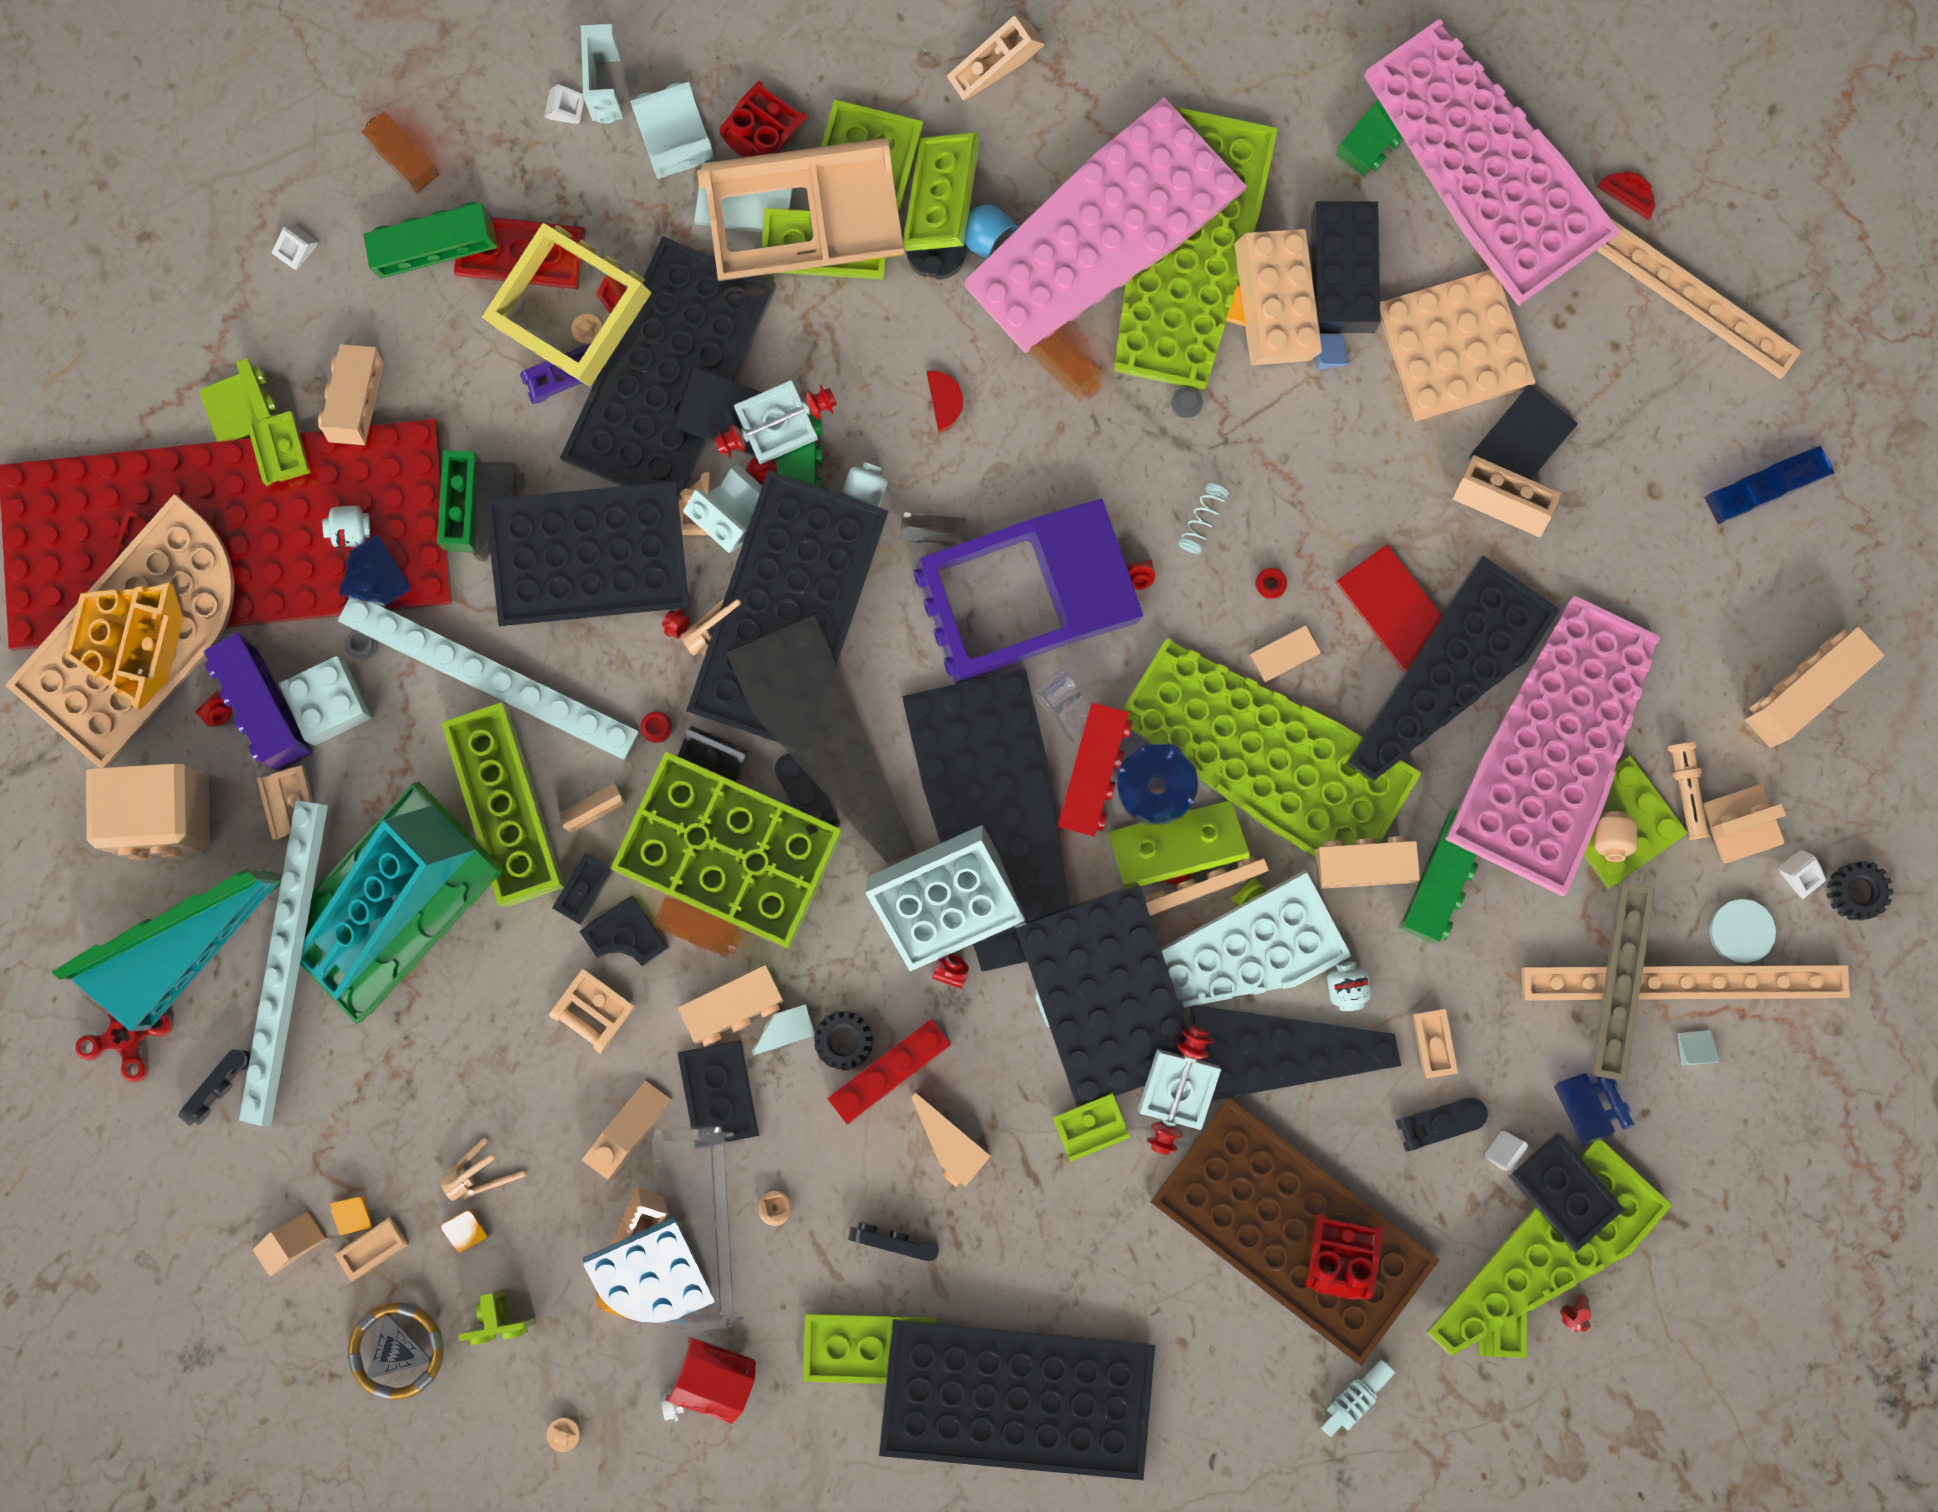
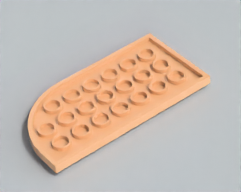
M176 494L169 499L87 592L126 590L140 586H160V584L166 583L173 584L183 616V623L168 682L140 710L132 706L131 702L121 694L109 689L110 686L102 680L93 677L67 658L65 653L77 609L76 605L5 685L99 768H107L200 664L206 657L203 651L219 641L231 615L234 600V575L227 550L213 527Z

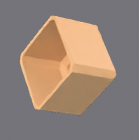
M185 764L86 770L87 841L97 849L116 854L119 857H129V860H147L149 855H161V858H179L181 853L203 852L210 844L209 775Z

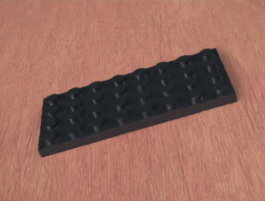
M662 236L643 277L645 280L642 284L651 294L598 374L560 459L562 462L619 486L676 481L678 500H680V492L686 488L707 442L705 439L673 428L691 369L694 367L734 382L777 286L775 282L760 276L718 281L714 257Z
M768 470L721 610L736 599H739L741 604L715 624L686 712L808 752L889 511Z
M892 1319L878 1455L882 1457L1144 1481L1155 1345Z

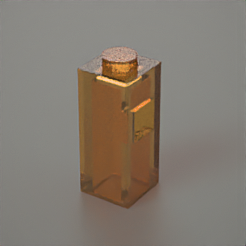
M385 111L380 116L371 118L367 122L365 129L361 131L373 149L416 194L440 175L434 163Z
M1058 329L1049 337H1045L1032 346L1030 351L1027 352L1078 402L1085 397L1088 399L1092 398L1102 387L1100 384L1102 372Z
M665 897L653 924V927L726 959L729 953L735 954L741 941V936L737 935L740 929L668 897Z

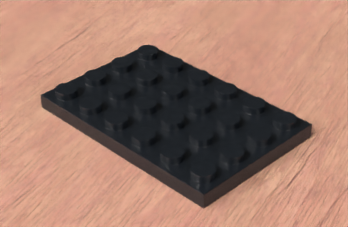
M676 481L485 499L499 627L690 608Z
M1138 883L1015 925L1077 1108L1112 1093L1115 1097L1145 1086L1157 1049L1184 1056L1177 1045L1178 1043L1186 1042L1187 1037L1182 1033V1030H1188Z

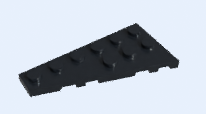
M1197 1005L1191 1006L1194 1025L1209 1031L1208 1036L1214 1040L1213 1043L1205 1044L1204 1050L1209 1053V1056L1202 1058L1201 1061L1218 1065L1221 1068L1211 1101L1401 1066L1396 1037L1392 1033Z

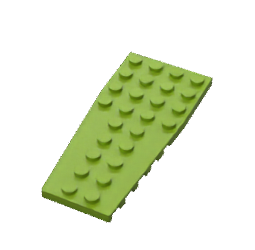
M1173 106L1247 187L1245 192L1175 250L1145 271L1141 270L1125 284L1114 371L1204 391L1227 322L1228 311L1235 296L1234 291L1239 283L1235 243L1245 233H1253L1255 231L1278 128Z
M1169 638L1164 641L1122 711L1129 712L1127 719L1133 720L1131 727L1133 732L1228 801H1232L1235 806L1268 830L1314 858L1315 850L1323 847V842L1342 840L1343 846L1355 845V840L1374 838L1375 844L1381 842L1422 774L1420 771L1400 760L1375 781L1370 782L1345 764L1362 738L1360 735L1304 705L1300 706L1288 700V697L1276 691L1272 692L1258 685V682L1248 677L1244 678L1228 670L1229 668L1200 656L1201 654L1191 649L1189 651L1173 643Z

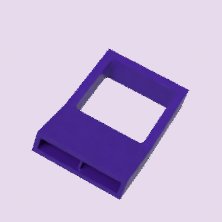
M1102 498L1035 517L922 557L913 571L918 588L923 587L926 596L923 602L927 616L933 617L936 625L934 629L936 643L939 647L943 646L947 657L944 658L945 670L949 677L953 676L955 684L1074 642L1137 624L1144 616ZM1029 541L1035 551L1061 628L978 658H969L963 646L939 571L1012 545Z

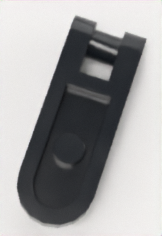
M795 753L782 755L775 764V773L794 808L808 815L820 808L824 816L819 818V820L835 827L839 826L838 819L802 757ZM813 825L805 826L809 835L818 831Z
M231 1050L182 1107L178 1117L188 1126L193 1123L201 1124L211 1113L209 1107L216 1098L221 1099L229 1092L233 1085L231 1080L240 1070L248 1069L251 1052L244 1050Z
M1464 1098L1395 1120L1398 1130H1402L1405 1142L1402 1143L1405 1152L1483 1127L1487 1122L1488 1111L1485 1104L1479 1099ZM1422 1123L1425 1135L1417 1137L1414 1125Z
M859 1222L857 1227H850L848 1240L924 1261H933L939 1254L938 1244L932 1240L924 1241L922 1244L908 1241V1234L890 1230L889 1235L877 1233L878 1226Z

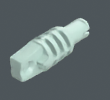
M1381 1359L1361 1380L1354 1379L1326 1409L1332 1416L1321 1426V1429L1329 1437H1332L1341 1426L1350 1430L1376 1402L1377 1396L1375 1394L1388 1382L1395 1372Z

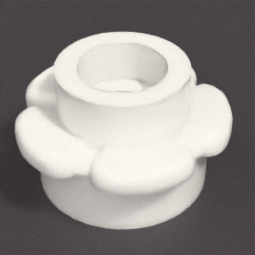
M672 1388L669 1389L668 1394H671ZM667 1393L660 1394L665 1421L674 1418L675 1422L678 1421V1414L684 1413L683 1407L666 1401Z

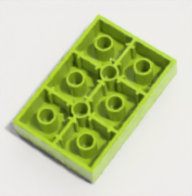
M665 751L610 869L791 950L843 836V832L833 825ZM813 825L818 831L809 835L805 826Z

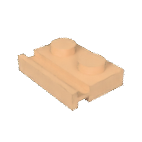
M302 765L276 772L263 778H256L271 837L275 841L290 835L296 800L314 803L305 767Z

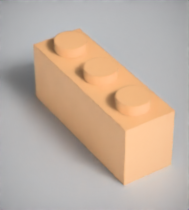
M340 344L337 356L332 358L331 383L326 385V404L324 411H320L318 418L319 428L322 429L328 442L366 444L384 365L376 347Z
M1473 455L1453 500L1541 537L1562 493Z
M1407 836L1387 838L1388 843L1375 844L1374 838L1355 840V845L1343 846L1342 840L1323 842V847L1315 850L1318 889L1415 883L1420 880L1417 842H1407Z
M764 965L678 1007V1010L695 1044L703 1042L705 1047L722 1039L720 1033L732 1028L733 1032H737L751 1025L749 1019L758 1014L765 1018L780 1011L779 1004L785 1001L769 967Z

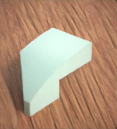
M806 1004L772 1015L771 1019L766 1022L763 1028L764 1031L757 1045L754 1046L752 1053L755 1056L813 1037L814 1029Z

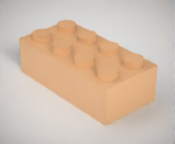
M1306 229L1245 233L1235 243V252L1251 366L1312 360L1322 352Z
M1859 627L1850 632L1843 629L1835 636L1832 635L1819 646V651L1812 656H1808L1795 667L1797 669L1790 676H1785L1774 685V691L1766 697H1761L1749 708L1752 713L1745 721L1770 748L1791 739L1885 656Z

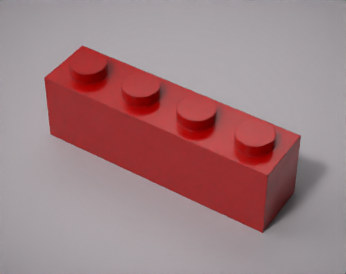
M1091 702L1057 827L1095 837L1096 830L1103 832L1108 813L1102 812L1105 799L1111 801L1116 782L1110 781L1113 768L1120 770L1125 752L1119 750L1122 737L1129 738L1133 720L1127 719L1129 712Z
M930 1019L827 1099L846 1125H849L952 1045L934 1021Z

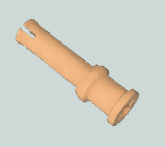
M1697 742L1667 747L1668 752L1672 753L1675 772L1672 773V776L1675 778V781L1679 782L1689 836L1688 841L1709 837L1698 781L1702 770L1697 766L1694 750L1697 747ZM1683 753H1684V756H1685L1686 767H1685V763H1684ZM1690 794L1692 795V799H1693V805H1694V810H1695L1696 822H1695V819H1694V813H1693V808H1692V802H1691Z

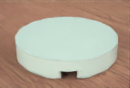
M1738 899L1727 902L1718 908L1712 916L1711 925L1709 926L1712 946L1720 956L1727 960L1729 959L1732 962L1741 964L1758 961L1769 953L1775 943L1776 927L1773 917L1764 906L1755 901Z

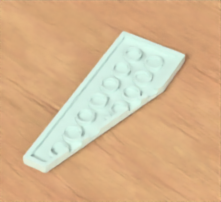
M1305 870L1161 948L1179 1004L1182 1007L1232 999L1235 996L1265 993L1267 990L1296 987L1351 957L1348 948Z

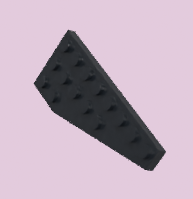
M1484 555L1479 557L1345 764L1370 782L1375 781L1414 748L1425 742L1437 730L1444 727L1481 698L1488 690L1523 665L1533 653L1560 609Z

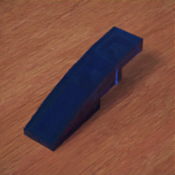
M1820 445L1777 462L1762 471L1740 479L1736 483L1713 491L1704 498L1719 525L1833 475L1835 472Z

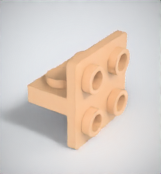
M1762 784L1703 803L1706 820L1724 864L1784 844V839L1776 819L1786 816L1782 804L1771 807Z

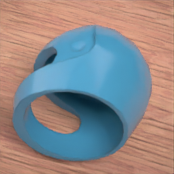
M983 204L969 212L964 242L972 252L987 259L992 254L991 250L997 238L1010 227L1011 236L1020 226L1011 216L1002 212L996 206Z

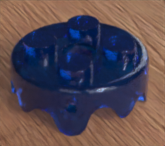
M1146 744L1139 747L1123 760L1117 777V793L1123 808L1131 817L1148 825H1166L1183 817L1194 803L1198 790L1195 766L1184 756L1181 749L1173 744ZM1152 778H1160L1165 782L1166 789L1160 794H1154L1148 789V782Z

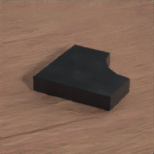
M631 895L579 931L597 958L612 953H623L633 957L641 966H644L669 949L634 895Z

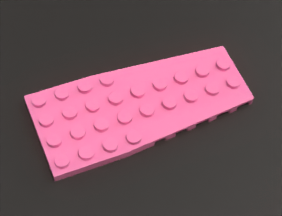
M1437 20L1368 68L1364 77L1464 235L1517 305L1520 306L1615 238L1620 231L1559 151L1539 129L1534 130L1525 120L1527 117L1518 106L1515 108L1504 96L1506 92L1498 83L1494 85L1483 73V66L1478 61L1474 63L1462 49L1464 45L1457 38L1453 39L1442 27L1443 22Z
M1163 97L1095 153L965 280V288L1024 353H1027L1032 346L1042 339L1052 336L1055 330L1068 321L1072 322L1092 304L1102 301L1112 290L1118 286L1122 287L1141 270L1145 271L1175 250L1245 192L1247 186Z
M1573 596L1486 748L1445 840L1556 894L1565 896L1604 809L1616 773L1614 770L1618 759L1622 755L1625 745L1624 740L1628 729L1631 727L1634 718L1633 713L1643 691L1642 685L1646 673L1650 670L1653 661L1651 658L1660 637L1592 603Z

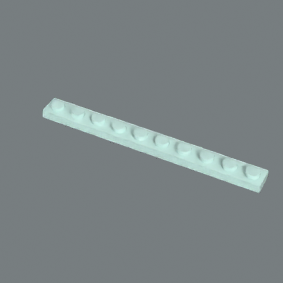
M354 593L351 594L338 619V622L624 761L639 734V731Z
M298 800L295 802L239 1121L259 1126H271L328 805Z

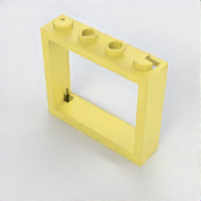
M543 223L482 318L510 338L591 387L649 298L651 292L642 284L645 279L634 271L629 270L626 274L619 269L621 265L611 257L604 255L603 258L595 255L597 250L585 241L580 240L577 244L570 239L572 235L562 227L556 225L553 229ZM554 243L628 287L579 363L506 318Z

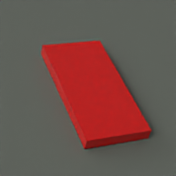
M492 217L498 248L456 259L454 266L455 276L505 282L543 222ZM544 223L553 229L556 225L562 227L572 235L570 239L577 244L580 240L585 241V227ZM554 243L528 284L578 290L582 259Z
M1385 545L1335 583L1401 670L1405 672L1441 614L1390 547Z

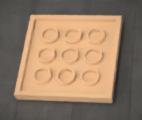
M1491 269L1380 302V320L1414 421L1523 390L1528 385L1533 387L1536 383L1502 284Z

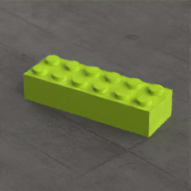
M501 702L441 722L477 841L491 855L492 859L504 869L491 884L497 905L507 908L564 889L565 883L510 709Z

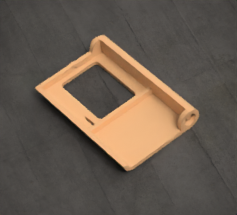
M888 138L702 163L703 170H697L700 189H706L718 281L904 255ZM804 187L807 190L813 229V239L811 241L731 252L727 249L722 211V200L724 198Z

